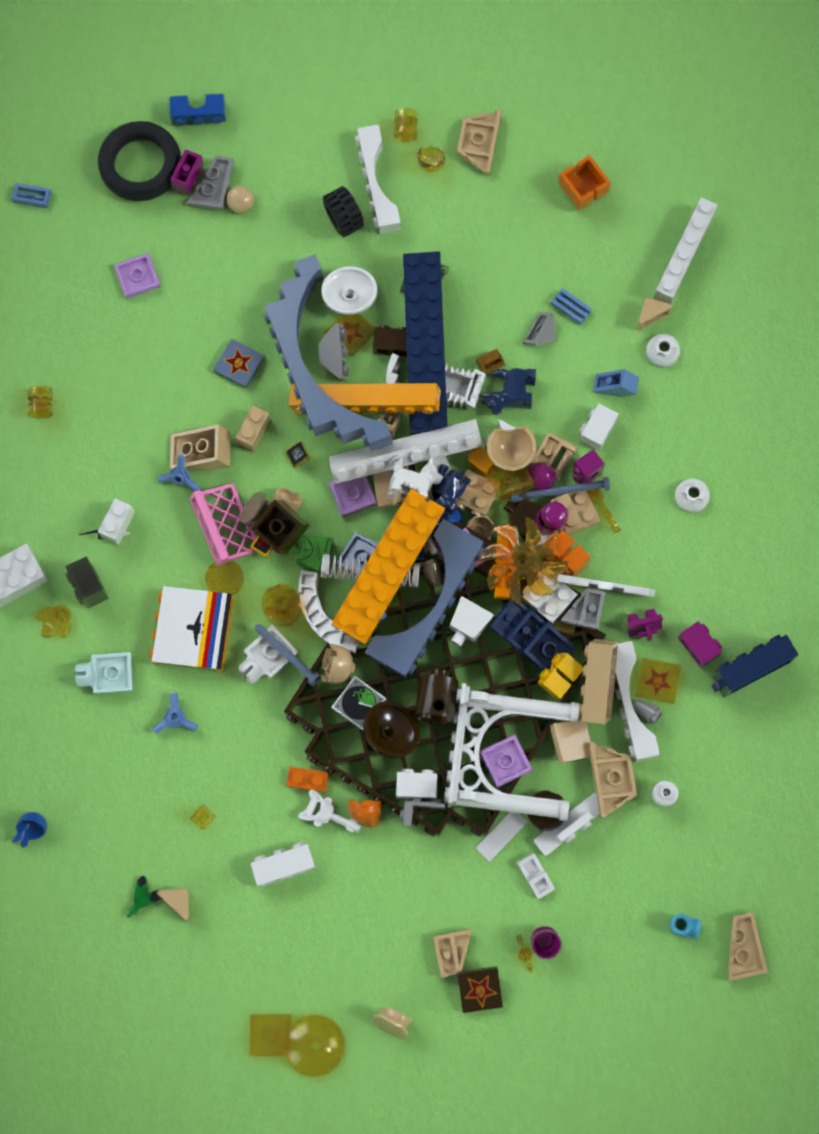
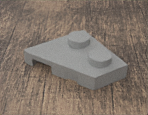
M586 588L562 617L561 623L597 631L605 592Z

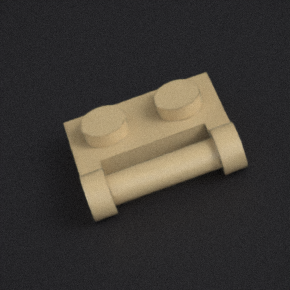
M548 432L530 465L545 462L546 465L551 467L561 448L565 449L566 452L555 470L556 481H560L565 467L578 448Z

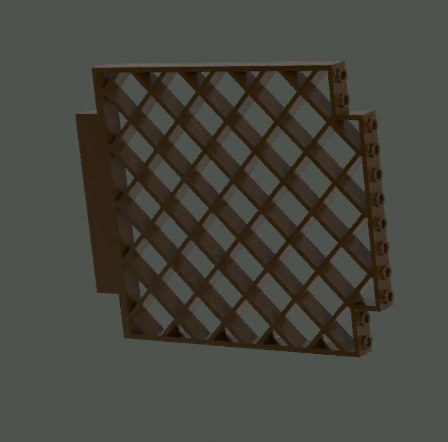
M452 522L453 525L462 530L467 528V526L460 522ZM468 527L467 530L471 535L484 541V554L487 557V560L474 568V571L495 582L494 584L469 589L467 578L465 577L464 591L456 592L454 597L456 600H460L461 596L472 602L471 597L495 591L498 577L493 575V568L497 565L495 563L497 544ZM424 555L423 563L427 561L426 555ZM515 555V564L512 567L515 568L516 574L513 578H509V587H511L513 594L522 598L524 588L528 584L532 586L537 581L535 577L541 570ZM439 562L441 570H445L443 562ZM420 567L419 576L424 575L423 567ZM410 569V578H411L412 575H413V569ZM428 578L427 581L432 598L403 605L399 588L396 593L399 606L387 608L385 611L387 617L401 614L405 631L409 629L405 612L435 606L440 597H436L435 589ZM571 588V589H572L574 592H576V593L578 594V596H577V598L570 604V606L563 612V614L557 619V620H559V621H561L562 617L568 612V610L571 608V606L575 603V601H576V600L580 597V595H581V593H579L578 591L574 590L573 588ZM501 599L504 607L507 604V600ZM540 615V617H541L545 622H548L545 618H543V617ZM442 623V625H439L440 630L436 631L434 639L442 638L448 663L419 670L418 662L416 661L415 665L417 667L412 676L408 675L407 678L399 674L386 677L383 665L378 663L382 679L365 682L371 688L384 686L387 701L392 702L388 684L417 678L419 685L420 675L432 674L433 669L450 670L451 678L457 679L455 668L483 662L489 688L477 691L496 695L499 692L524 687L526 698L532 699L529 685L537 684L540 678L536 676L527 679L522 656L513 647L486 654L481 634L477 638L481 655L452 662L446 636L454 635L456 632L450 628L444 629ZM569 624L566 625L578 632L563 635L568 641L581 639L584 653L586 645H589L587 637L591 640H604L606 634L599 630L596 631ZM374 630V632L372 633V639H373L374 635L376 636L375 630ZM329 643L326 644L310 669L313 673L318 672L322 666L326 649H331ZM367 648L358 649L356 653H351L352 659L366 656L365 651ZM515 654L522 680L494 686L488 661ZM586 657V661H585L584 664H583V667H584V665H587V657ZM583 671L572 682L568 691L562 696L560 703L567 702L581 679ZM349 675V677L347 678L348 684L351 682V676H350V675ZM305 677L285 708L284 713L287 715L286 719L290 722L302 724V729L310 734L316 733L304 751L307 755L306 759L314 764L319 762L324 765L323 769L332 775L334 772L341 776V781L348 785L353 783L358 786L356 790L364 795H367V793L374 796V801L380 800L382 806L384 803L391 807L390 811L400 816V810L404 808L377 792L397 787V780L376 785L370 758L381 756V754L375 750L368 752L364 732L360 728L364 753L339 759L334 758L329 733L356 726L350 721L327 726L321 700L340 696L346 687L319 693L318 684L316 683L314 685L315 694L302 697L309 686V679ZM317 701L323 727L318 728L293 713L292 711L295 706ZM416 705L406 707V709L410 713H415ZM521 715L503 720L500 718L487 729L499 727L501 738L504 740L507 738L504 726L532 720L537 742L533 748L523 750L525 755H528L527 759L530 763L548 734L550 725L554 724L555 720H549L542 734L537 717ZM428 720L431 737L419 739L416 747L433 743L439 770L433 771V773L437 774V777L441 776L445 792L446 787L448 788L445 775H447L448 770L452 771V767L443 769L437 742L451 739L452 732L435 736L432 720ZM484 724L478 725V726H473L472 728H474V729H479V728H481ZM465 726L464 736L466 735L467 742L469 743L472 741L471 734L473 733H470ZM323 734H325L330 762L312 752ZM402 757L403 769H408L406 759ZM366 759L372 787L370 788L336 766ZM479 760L480 766H486L483 760ZM474 762L462 764L460 770L466 765L472 764L475 766ZM521 777L512 780L513 782L509 789L500 792L511 794ZM481 783L479 791L485 793L484 786ZM447 802L445 810L428 808L418 811L416 807H413L412 824L416 827L418 824L425 828L424 832L432 837L435 834L440 836L452 816L456 824L462 827L465 824L471 828L470 832L474 835L486 837L501 811L495 810L491 817L489 809H484L487 825L483 829L453 810L462 806L456 805L448 808ZM449 810L438 829L419 818Z

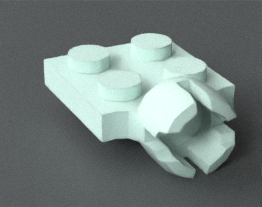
M131 652L91 655V662L75 665L76 685L78 687H92L93 694L133 692Z

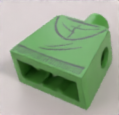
M303 535L300 544L296 543L288 553L297 555L296 564L309 571L319 572L321 575L323 555L330 554L331 557L334 538Z

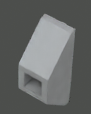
M335 323L318 343L319 361L338 379L347 381L349 367L346 365L345 357H348V349L344 343V339L347 338V332L343 325Z

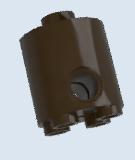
M433 669L432 674L420 675L415 709L416 721L428 722V720L436 721L435 724L446 726L447 723H451L454 720L459 681L448 677V671ZM433 705L437 707L438 711L433 708Z

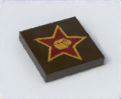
M497 966L457 972L463 1013L503 1007Z

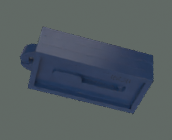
M779 634L771 638L770 642L766 643L765 646L762 643L754 647L748 655L745 652L737 656L732 661L733 663L730 664L728 661L720 665L715 670L716 674L712 677L715 681L711 685L714 692L720 690L725 698L791 663L799 654L788 635L786 634L781 637Z

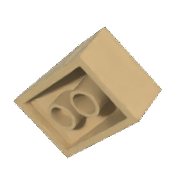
M217 424L171 434L170 470L177 466V458L180 454L185 456L184 467L187 471L217 470L230 467L231 431Z

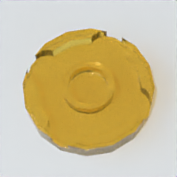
M233 561L226 562L219 567L214 562L209 566L205 580L211 592L234 595L241 589L244 576L240 566Z

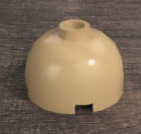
M330 644L331 649L327 648L323 657L321 669L325 670V676L321 675V680L331 684L343 683L350 674L354 673L355 663H353L350 651L342 646Z

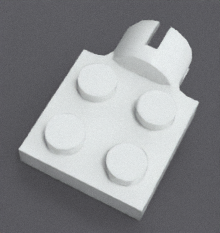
M273 625L267 629L294 656L299 654ZM260 635L244 650L247 659L238 668L243 677L246 676V680L253 684L262 676H267L271 680L289 661Z

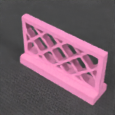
M233 483L192 493L189 499L217 567L224 565L226 562L256 553L242 546L245 539L253 543L256 535L251 530L252 526L250 524L246 525L240 520L244 507ZM230 489L233 496L232 499L229 500L221 496L222 492ZM211 495L217 498L215 504L212 505L206 502L205 496ZM219 500L229 504L226 511L216 507ZM231 506L239 510L240 514L238 517L228 513ZM213 511L224 515L221 522L213 518ZM226 517L236 521L233 528L223 524ZM238 522L246 526L247 531L245 534L235 529ZM221 527L231 532L228 539L220 535ZM233 533L243 538L240 545L230 540ZM228 544L238 549L236 554L229 556L226 549Z

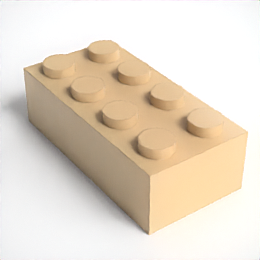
M594 639L585 647L587 665L583 667V677H586L585 684H582L581 696H584V700L579 708V716H582L583 722L606 724L611 720L619 641Z

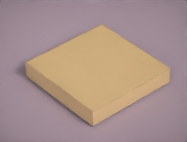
M582 718L578 719L577 723L565 721L550 725L559 763L590 757L588 743L591 740L586 722H583Z

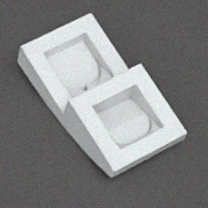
M534 852L516 862L537 899L555 890Z

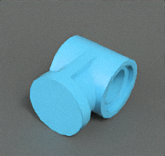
M678 914L670 919L669 929L673 934L697 940L701 928V920L684 914ZM677 919H681L684 922L685 927L683 930L676 928L675 922Z

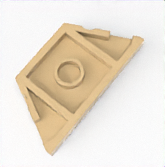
M502 109L487 115L482 113L476 117L463 118L457 155L486 175H490Z
M589 742L588 747L599 816L602 819L637 795L631 756L618 753L608 747L604 748L596 745L595 742Z

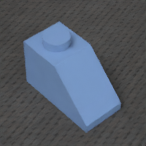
M625 369L596 374L593 392L619 397L636 395L639 377Z

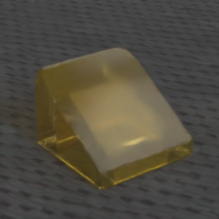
M204 804L190 816V820L201 830H204L215 818V815Z

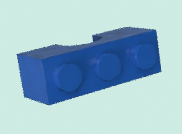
M206 94L205 104L200 108L190 106L188 95L170 96V118L172 125L183 126L185 124L201 125L203 123L219 124L226 122L224 94Z

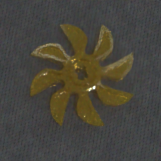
M525 517L526 542L520 543L519 533L515 528L499 526L493 530L505 539L512 548L506 549L499 543L492 544L485 548L479 557V561L507 560L505 563L492 566L487 577L488 587L492 591L503 578L512 573L506 582V588L509 597L522 605V579H527L528 588L533 594L548 596L555 592L535 574L540 572L547 578L557 577L558 574H562L569 564V561H541L544 558L553 557L557 553L560 546L559 534L556 530L545 543L540 545L539 548H535L541 540V533L537 523L528 517ZM522 558H526L524 564H521Z

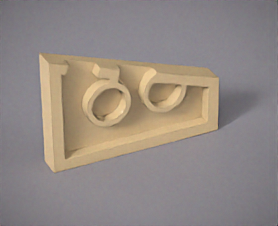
M753 912L733 916L727 981L768 973Z

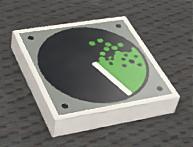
M354 676L333 704L332 709L364 731L363 724L367 712L375 704L385 702L387 699Z

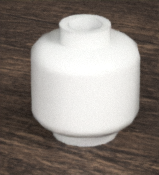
M665 780L660 781L654 786L651 796L656 805L666 808L676 802L679 792L674 783Z

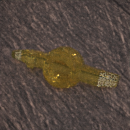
M521 935L516 936L520 947L518 958L525 962L527 969L532 974L533 967L530 961L533 955L530 948L525 947Z

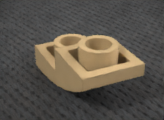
M391 470L373 474L378 509L393 507V500L387 498L392 477Z

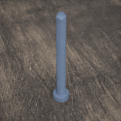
M603 477V481L526 492V498L532 499L605 488V491L610 490L609 478Z
M257 624L255 626V630L309 679L308 683L311 686H314L320 680L321 675L319 673H313L262 625Z

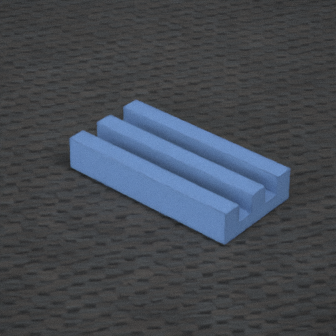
M16 183L11 200L14 203L48 208L52 191L51 189ZM18 190L45 194V196L35 195L33 193L18 192Z
M563 288L556 295L555 299L551 301V305L580 325L592 311L589 306ZM560 300L562 303H564L565 305H567L570 309H572L573 311L577 312V313H578L579 315H581L582 317H581V318L578 317L576 314H574L573 312H571L570 310H568L566 307H564L563 305H561L560 303H558V301Z

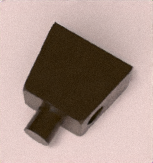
M525 498L519 505L509 500L503 508L511 514L508 524L516 526L517 533L529 544V540L534 539L540 531L536 526L535 519L538 511L543 506ZM540 513L539 521H540V524H541L542 527H543L545 524H544V522H543V520H542V518H541V513Z

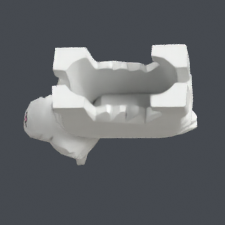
M431 457L420 473L403 469L402 458L394 461V473L390 479L387 498L397 500L398 496L396 493L401 492L407 496L411 489L428 498L427 493L432 484L438 485L444 478L438 473L437 467L433 465V458Z

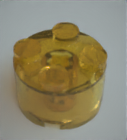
M276 584L268 588L262 596L263 612L267 620L276 626H290L299 618L302 610L300 597L290 585ZM284 602L285 607L282 606L281 608H279L278 604L281 605Z

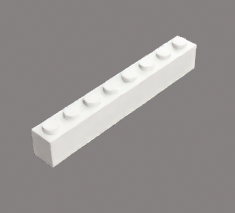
M476 419L434 431L392 440V445L373 452L370 451L369 447L330 456L329 461L335 484L392 470L394 461L400 458L403 459V467L430 460L431 457L435 459L482 447L483 445Z

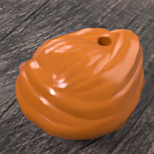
M350 800L347 803L351 817L357 822L369 828H374L380 823L382 819V804L380 800H365L361 803Z

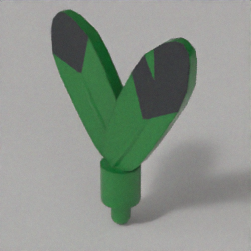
M141 876L136 883L134 904L129 908L128 918L132 914L135 915L140 908L161 899L157 895L159 890L145 895L147 887L145 876Z

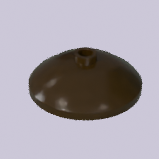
M389 701L377 703L367 712L364 718L363 727L366 739L379 754L388 758H402L410 754L417 746L419 741L418 724L409 710L402 705Z

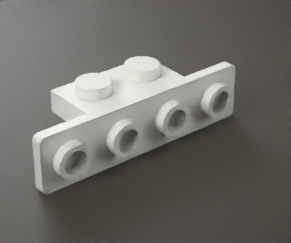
M593 793L568 813L567 821L563 822L559 828L545 831L534 839V843L544 856H547L563 842L567 844L576 837L575 833L580 829L584 831L592 825L590 821L599 815L596 793Z

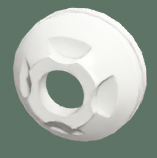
M659 334L648 342L646 355L653 365L669 367L678 360L680 346L674 337L667 334ZM667 343L670 349L663 352L659 349V344Z
M698 479L684 480L675 491V501L685 512H700L709 502V489L705 483ZM696 488L699 491V496L692 498L689 496L688 490Z

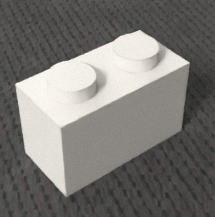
M600 403L596 409L592 408L588 415V418H590L587 424L584 423L579 431L581 434L580 441L600 451L615 425L619 413Z
M114 499L98 530L101 538L119 545L135 514L133 507L118 499Z
M402 769L401 772H397L396 798L436 799L437 774L433 773V770H421V773H413L412 769Z

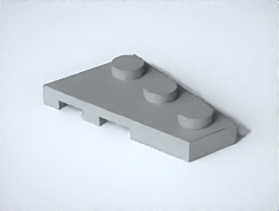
M215 156L205 172L202 182L197 185L192 198H189L187 201L188 206L224 210L234 166L233 158Z

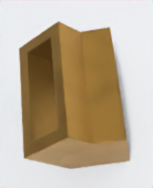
M498 349L476 358L480 371L485 374L505 365Z

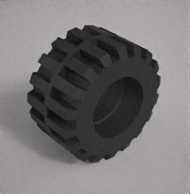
M341 186L323 196V205L336 231L343 238L364 228L361 211L347 188Z

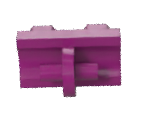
M654 608L645 612L644 619L639 620L638 614L635 613L628 615V636L638 635L639 638L646 637L647 641H652V635L657 634V630L663 629L662 615H658Z

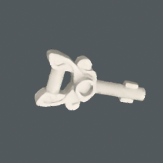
M309 791V804L305 811L298 814L299 819L314 821L316 827H321L323 823L326 824L332 820L345 826L346 830L352 833L353 831L359 833L362 826L357 824L356 820L352 818L348 820L334 813L331 798L326 797L323 800L316 791ZM317 803H320V811L316 815H312Z

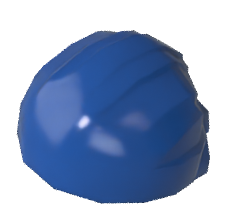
M37 812L23 814L17 822V834L13 837L12 843H16L21 839V847L24 848L28 845L29 840L43 837L47 830V822L44 816Z

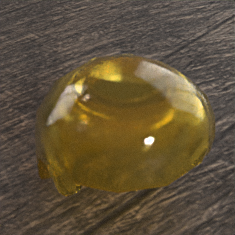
M430 145L427 149L420 148L417 153L418 163L423 171L428 173L436 172L445 165V154L440 148Z

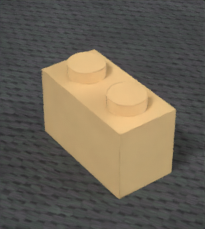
M252 405L235 437L237 445L255 452L271 421L270 414Z

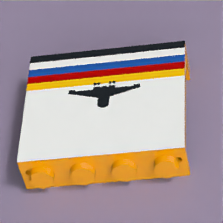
M163 586V591L159 592L158 603H161L160 610L156 611L155 621L158 622L157 629L153 630L152 639L155 641L154 648L150 649L149 657L152 659V663L154 665L163 663L207 668L223 673L234 602L233 595Z

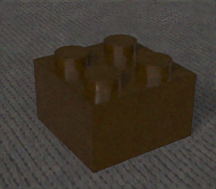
M274 499L251 530L276 553L288 554L310 524L283 500Z

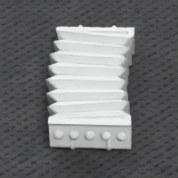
M446 363L447 407L452 404L453 408L459 405L461 409L465 405L466 410L475 409L486 374L476 369L472 373H470L469 369L466 372L464 369L459 372V368L455 370L453 366L448 368Z

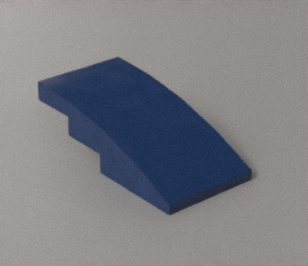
M512 596L488 625L509 645L542 671L550 669L551 661L558 653H568L571 655L576 648L549 622H545L515 596Z

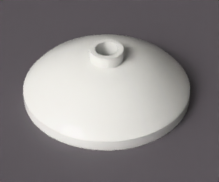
M347 266L332 271L322 284V298L325 304L332 311L343 315H354L367 310L374 303L377 296L375 279L369 272L359 267Z

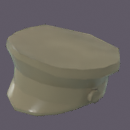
M263 492L255 493L246 503L240 520L246 525L254 526L272 502L266 499Z

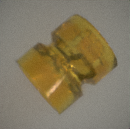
M409 108L396 110L394 113V138L400 142L416 140L417 112Z
M47 386L29 387L28 400L30 403H28V416L33 418L51 417L53 415V405L50 403L53 400L52 388Z

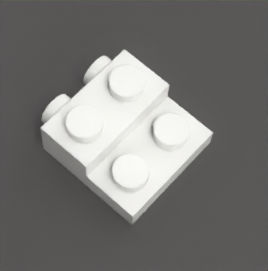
M547 568L545 571L541 570L535 577L537 581L532 586L528 584L524 588L522 598L528 606L553 625L577 598L578 594L566 584L558 582V576Z

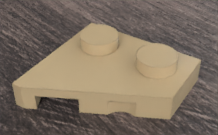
M471 929L433 937L441 978L456 975L457 972L462 971Z

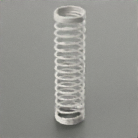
M324 554L321 565V578L328 577L330 579L334 570L335 580L340 572L341 580L344 579L346 573L347 581L350 580L352 574L353 581L355 582L357 576H360L361 558L359 557L354 579L355 557L352 558L348 578V556L346 557L342 577V555L340 556L336 576V555H334L331 575H329L330 554ZM365 558L364 567L367 564V558ZM414 564L411 584L410 571L408 572L405 582L403 581L402 583L403 587L406 585L408 578L409 587L418 588L420 564Z

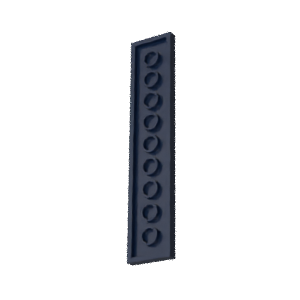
M440 251L403 254L408 384L437 383L441 389L439 412H433L432 414L415 412L409 414L410 435L448 427Z

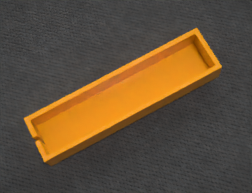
M413 489L409 491L331 623L332 627L364 646L445 511L444 507L432 500L426 502L427 497Z

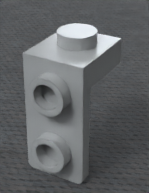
M410 798L409 801H405V809L400 810V821L403 822V827H411L413 807L445 810V804L441 803L442 800L437 799L421 802V798Z

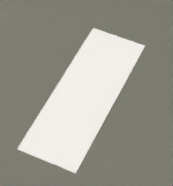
M509 812L476 849L490 862L521 830L527 821L519 813Z

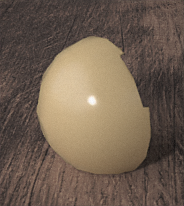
M525 426L512 430L494 429L488 438L487 451L489 458L497 467L505 471H517L523 469L532 461L536 454V441L532 432Z

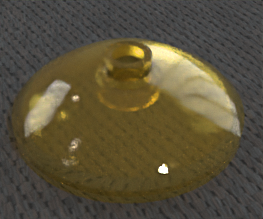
M310 1014L299 1018L290 1026L284 1040V1052L288 1063L295 1071L308 1077H321L332 1072L340 1064L345 1052V1039L342 1030L331 1018L320 1014ZM314 1042H318L320 1045L317 1050H314L312 1047Z

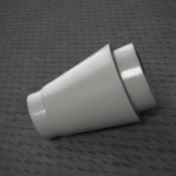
M637 699L633 704V709L648 724L652 723L655 725L663 713L659 710V707Z

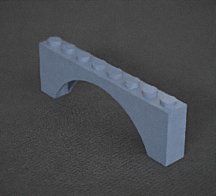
M444 519L433 535L445 564V581L436 605L421 622L406 631L386 636L374 635L365 651L366 656L404 678H407L408 675L412 676L418 657L422 659L427 650L425 645L428 641L432 642L437 633L434 630L438 624L442 625L446 615L444 613L446 609H451L456 600L454 597L456 592H461L466 583L464 581L466 575H471L476 566L473 564L476 558L480 559L485 551V548H483L484 541Z

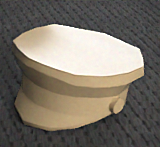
M382 1007L378 1014L372 1016L375 1026L401 1039L406 1038L409 1023L413 1021L412 1018L388 1007Z

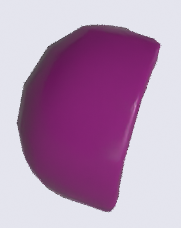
M545 462L531 464L525 474L527 484L534 490L551 488L557 478L554 468L549 467Z

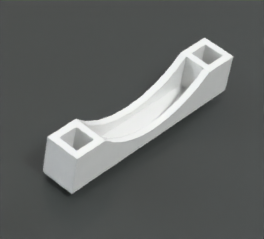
M379 125L357 128L358 136H355L356 146H360L361 149L358 155L360 163H364L365 167L362 168L363 178L368 180L366 191L367 195H371L372 198L369 204L371 212H375L376 216L373 218L375 229L378 228L379 234L400 231L401 222L397 206L383 194L375 177V166L378 156L383 149Z
M702 197L700 198L655 291L653 299L669 304L672 303L690 262L714 217L718 204Z
M629 641L618 644L615 675L617 689L614 691L616 700H620L622 707L619 708L621 720H625L626 724L624 734L626 739L629 738L631 746H628L629 755L631 758L634 757L635 762L658 758L660 752L656 736L642 724L631 703L629 683L632 668L637 659L633 642Z

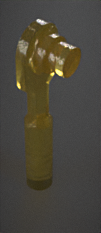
M587 490L591 501L594 504H598L614 533L619 532L621 528L604 504V495L601 490Z

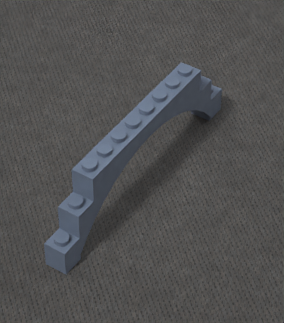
M316 255L295 261L296 269L293 271L296 278L280 283L281 291L278 293L281 300L265 305L266 313L263 315L266 323L271 324L272 328H269L272 338L277 339L278 343H275L278 353L283 354L284 358H281L284 369H289L290 373L287 376L290 384H295L296 388L293 391L296 399H301L302 404H299L302 414H307L306 424L309 431L313 430L315 436L334 430L337 439L341 438L343 444L362 438L365 447L369 446L371 452L392 445V437L385 420L377 421L366 418L339 405L316 384L304 365L299 348L301 316L311 291L317 282L323 279V274Z

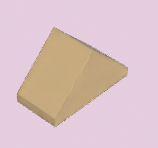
M646 297L637 325L638 331L670 315L673 306L669 303Z
M382 412L377 420H385L392 439L395 438L403 412H396L395 414Z
M188 889L159 890L157 892V895L186 922L189 920Z

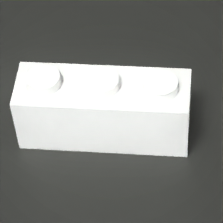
M302 842L293 845L291 850L285 851L280 849L274 851L273 856L266 858L265 855L254 858L255 862L250 864L257 886L262 887L316 869L309 845H304Z

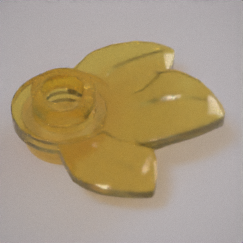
M57 605L55 608L44 607L35 615L37 620L44 622L42 637L49 638L58 633L60 637L65 638L69 634L71 629L69 622L71 610L66 605ZM65 612V616L60 618L59 613Z

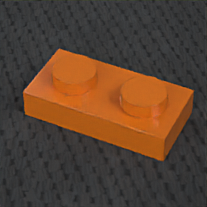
M289 767L287 787L326 793L329 772Z

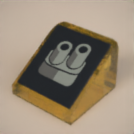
M302 441L285 451L293 468L310 461V456Z

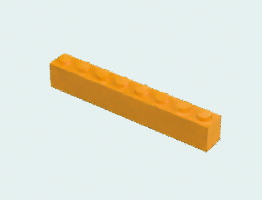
M437 383L317 384L335 402L356 414L360 412L377 414L378 412L395 414L396 412L432 414L433 412H439L441 389ZM291 384L289 407L295 413L302 414L299 404H302L301 399H296L293 391L296 387L295 384Z

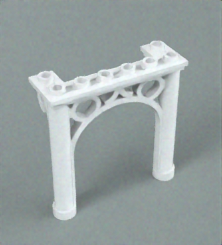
M462 683V688L457 690L456 704H459V712L455 711L453 723L457 724V729L452 731L451 743H455L454 751L450 750L449 755L452 771L448 770L446 782H450V788L446 787L444 802H448L447 807L451 808L457 805L554 817L567 821L569 801L513 795L495 789L482 772L479 761V749L487 729L496 720L504 716L521 715L577 723L579 703L571 702V704L470 691V687ZM467 707L473 708L467 713ZM483 709L501 712L489 719ZM474 713L481 714L485 721V724L479 729H474L470 725V717ZM465 726L470 733L478 734V737L474 736L473 740L467 744H463ZM462 752L470 757V761L474 762L475 766L472 764L466 765L460 770ZM467 770H474L479 777L473 786H467L463 782V774ZM458 783L464 790L458 789ZM482 783L491 793L475 792L473 790L477 789Z

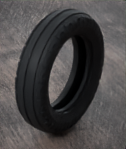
M147 121L129 122L114 129L103 141L98 155L99 173L106 186L116 195L132 201L151 200L163 195L172 187L170 179L181 159V152L174 137L163 127ZM137 140L153 142L165 154L164 165L161 171L152 179L144 182L128 181L122 178L115 170V160L119 151L128 143Z

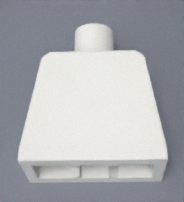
M461 596L450 624V629L456 632L451 642L459 647L462 646L465 639L474 642L492 622L494 614Z

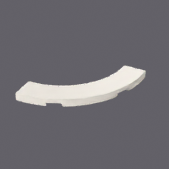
M301 570L298 592L300 594L301 609L307 622L327 643L342 646L351 653H356L358 641L332 627V621L326 615L319 597L320 573Z
M558 574L557 581L560 583L650 597L655 596V589Z

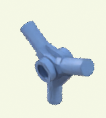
M182 454L178 455L177 466L169 474L158 476L159 483L173 481L175 484H186L193 491H198L201 486L190 479L191 477L184 467L185 456Z
M171 693V708L168 709L164 716V721L152 729L158 734L167 727L178 728L184 726L195 732L198 725L187 720L181 708L178 707V693Z

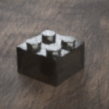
M87 556L65 566L68 571L65 573V576L72 587L76 588L73 590V593L81 605L85 604L89 609L109 599L93 564Z

